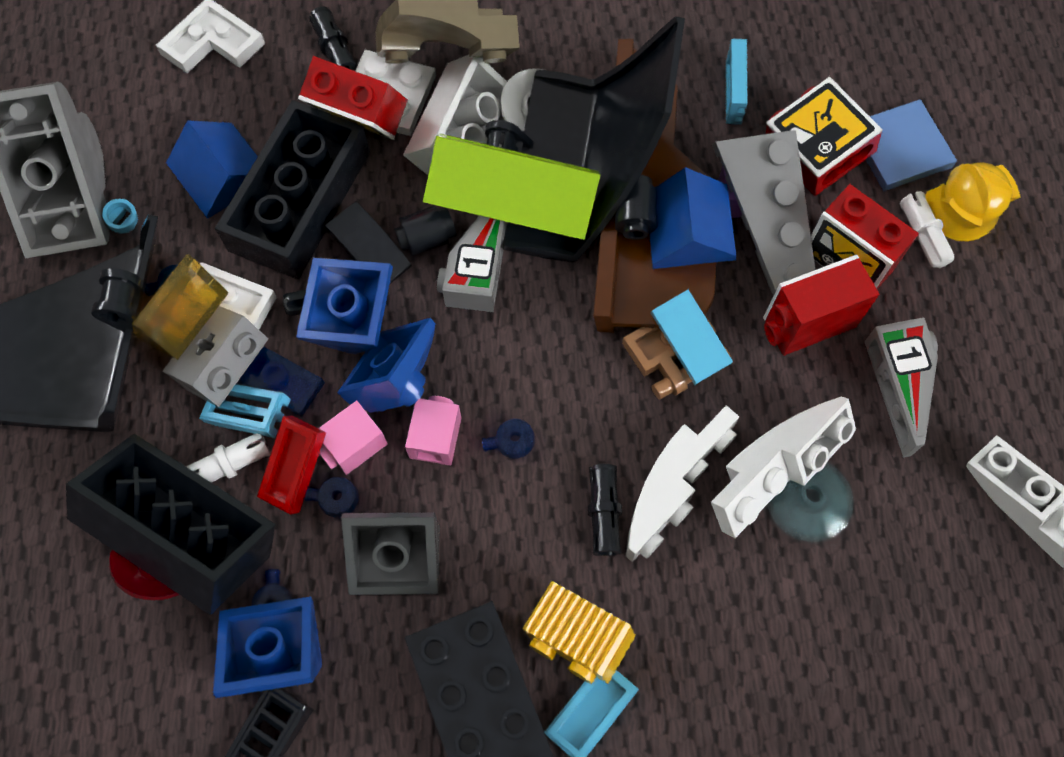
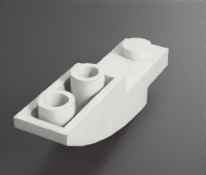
M841 396L791 417L755 440L726 466L731 482L711 501L722 532L736 538L749 524L756 520L762 509L784 490L790 480L805 486L817 472H820L826 466L833 454L843 444L847 443L856 431L849 399Z
M727 405L698 435L684 424L668 442L656 460L639 496L628 533L626 557L631 562L640 553L647 559L663 542L664 538L659 533L665 526L671 522L677 527L694 508L688 502L693 496L695 489L685 479L693 484L709 466L704 459L714 449L721 454L737 436L733 428L739 416Z
M996 435L967 463L966 467L993 502L1064 569V486Z

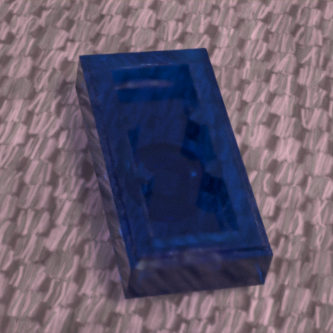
M264 346L238 381L248 387L284 393L291 400L288 407H282L300 417H303L325 384L324 380Z

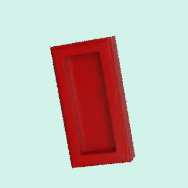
M283 416L257 497L290 515L300 513L326 432L294 416Z

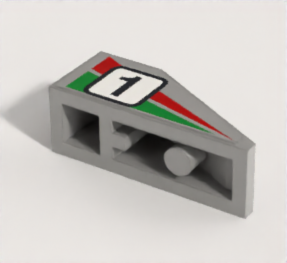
M479 215L451 250L448 256L447 267L439 269L437 279V292L443 293L446 307L494 312L507 222Z
M924 317L876 326L864 341L903 458L912 456L925 445L938 359V343L935 334L929 331Z

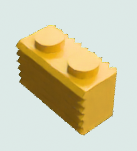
M553 581L550 582L523 627L524 632L532 639L529 644L530 648L551 661L556 654L571 662L568 670L590 684L594 682L595 678L607 684L611 681L622 658L635 638V633L627 622L622 621Z

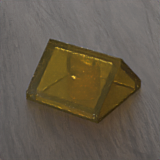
M186 254L132 323L134 336L178 360L229 292L193 257Z

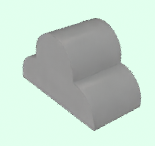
M60 82L0 91V192L25 259L107 245L110 232L102 216L103 208L106 205L103 194L106 187L103 153L96 131L88 116L84 112L77 113L70 94Z

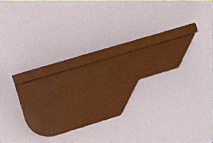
M618 39L616 66L637 51L634 47V39ZM676 84L671 115L653 154L641 175L652 179L654 187H657L685 167L708 176L674 146L678 86ZM614 215L601 232L593 315L597 332L614 333V327L659 328L651 315V311L688 289L705 315L710 309L715 296L716 262L653 269L650 233L644 239H627L615 229Z

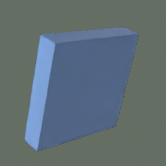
M921 99L870 116L883 130L877 152L867 158L866 161L883 191L953 168L957 162Z

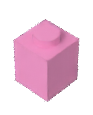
M430 396L428 400L420 398L415 402L405 445L410 459L452 465L461 423L459 405L442 396Z
M357 400L319 428L326 432L319 455L331 470L339 465L346 475L387 445L383 432Z

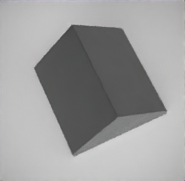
M435 512L342 514L341 521L349 595L438 594L440 526Z

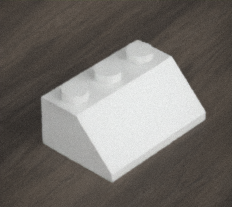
M467 55L447 63L403 155L428 175L436 136L439 133L487 144L488 138L485 136L487 123L494 120L505 121L500 109V97L507 81L488 63H484L481 57H469Z

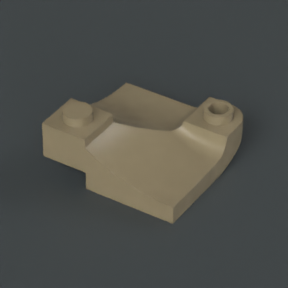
M395 0L379 18L375 31L377 56L385 57V62L388 64L408 62V58L420 50L423 42H446L469 49V57H483L484 63L504 62L507 60L506 56L520 48L517 15H503L502 9H478V0Z

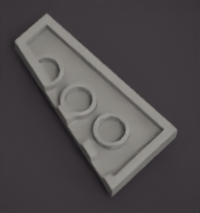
M796 130L715 141L712 144L717 158H720L727 176L725 178L731 193L734 192L742 212L740 216L744 226L751 234L756 247L755 253L773 296L780 283L815 270Z

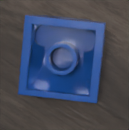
M431 318L380 332L377 348L367 350L337 393L348 404H352L357 400L363 409L369 413L383 412L387 409L403 405L406 407L413 405L424 393L425 376L421 373V370L425 365L431 348L436 323Z

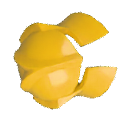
M988 163L961 164L950 172L946 185L943 183L926 192V200L935 218L943 222L942 232L944 236L956 241H972L988 234L995 227L999 217L1009 207L1010 202L1021 198L1017 184L1010 172L1003 165L994 166Z

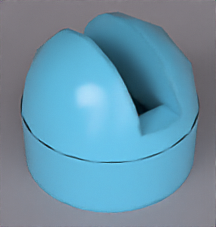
M125 199L109 201L102 211L107 227L120 234L132 231L138 221L135 207ZM126 212L130 213L121 225H116Z

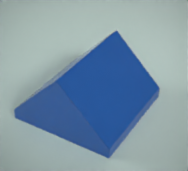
M187 121L166 164L208 219L230 204L258 156L232 123Z
M685 167L655 187L657 191V228L650 233L653 269L736 260L727 184Z
M313 258L296 338L350 354H358L377 348L393 266L390 263Z
M311 596L219 612L213 689L215 698L313 683L322 667L314 604Z

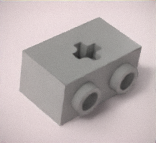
M213 303L164 368L163 372L190 393L220 407L234 385H236L268 341V338L243 315Z

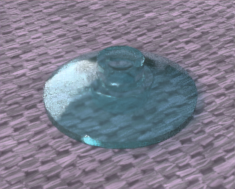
M827 462L826 466L820 472H817L805 486L790 480L784 490L767 504V507L774 522L785 533L798 540L819 542L836 536L846 527L853 512V494L844 475ZM806 490H816L820 495V501H810L806 496Z

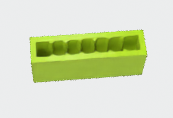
M439 133L435 140L423 202L585 240L601 175L597 170Z

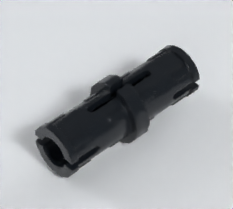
M328 7L315 8L311 11L312 16H309V21L318 36V47L321 53L327 56L329 62L355 71L357 64L348 50V39L345 33L337 27L331 10Z
M612 464L593 465V467H589L591 504L587 506L588 516L592 517L593 555L614 556L621 554L619 516L623 513L622 504L618 503L617 466Z

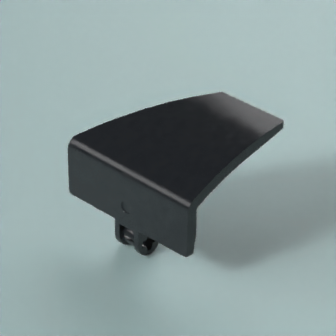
M675 16L629 58L596 79H587L561 72L537 70L533 79L524 132L515 124L507 121L494 120L487 123L485 136L488 138V145L499 147V144H501V148L597 170L601 175L585 240L507 222L503 243L505 250L545 259L576 262L607 226L646 167L671 115L685 18Z
M147 215L141 227L140 245L63 280L0 304V425L112 432L114 430L155 247L158 216Z

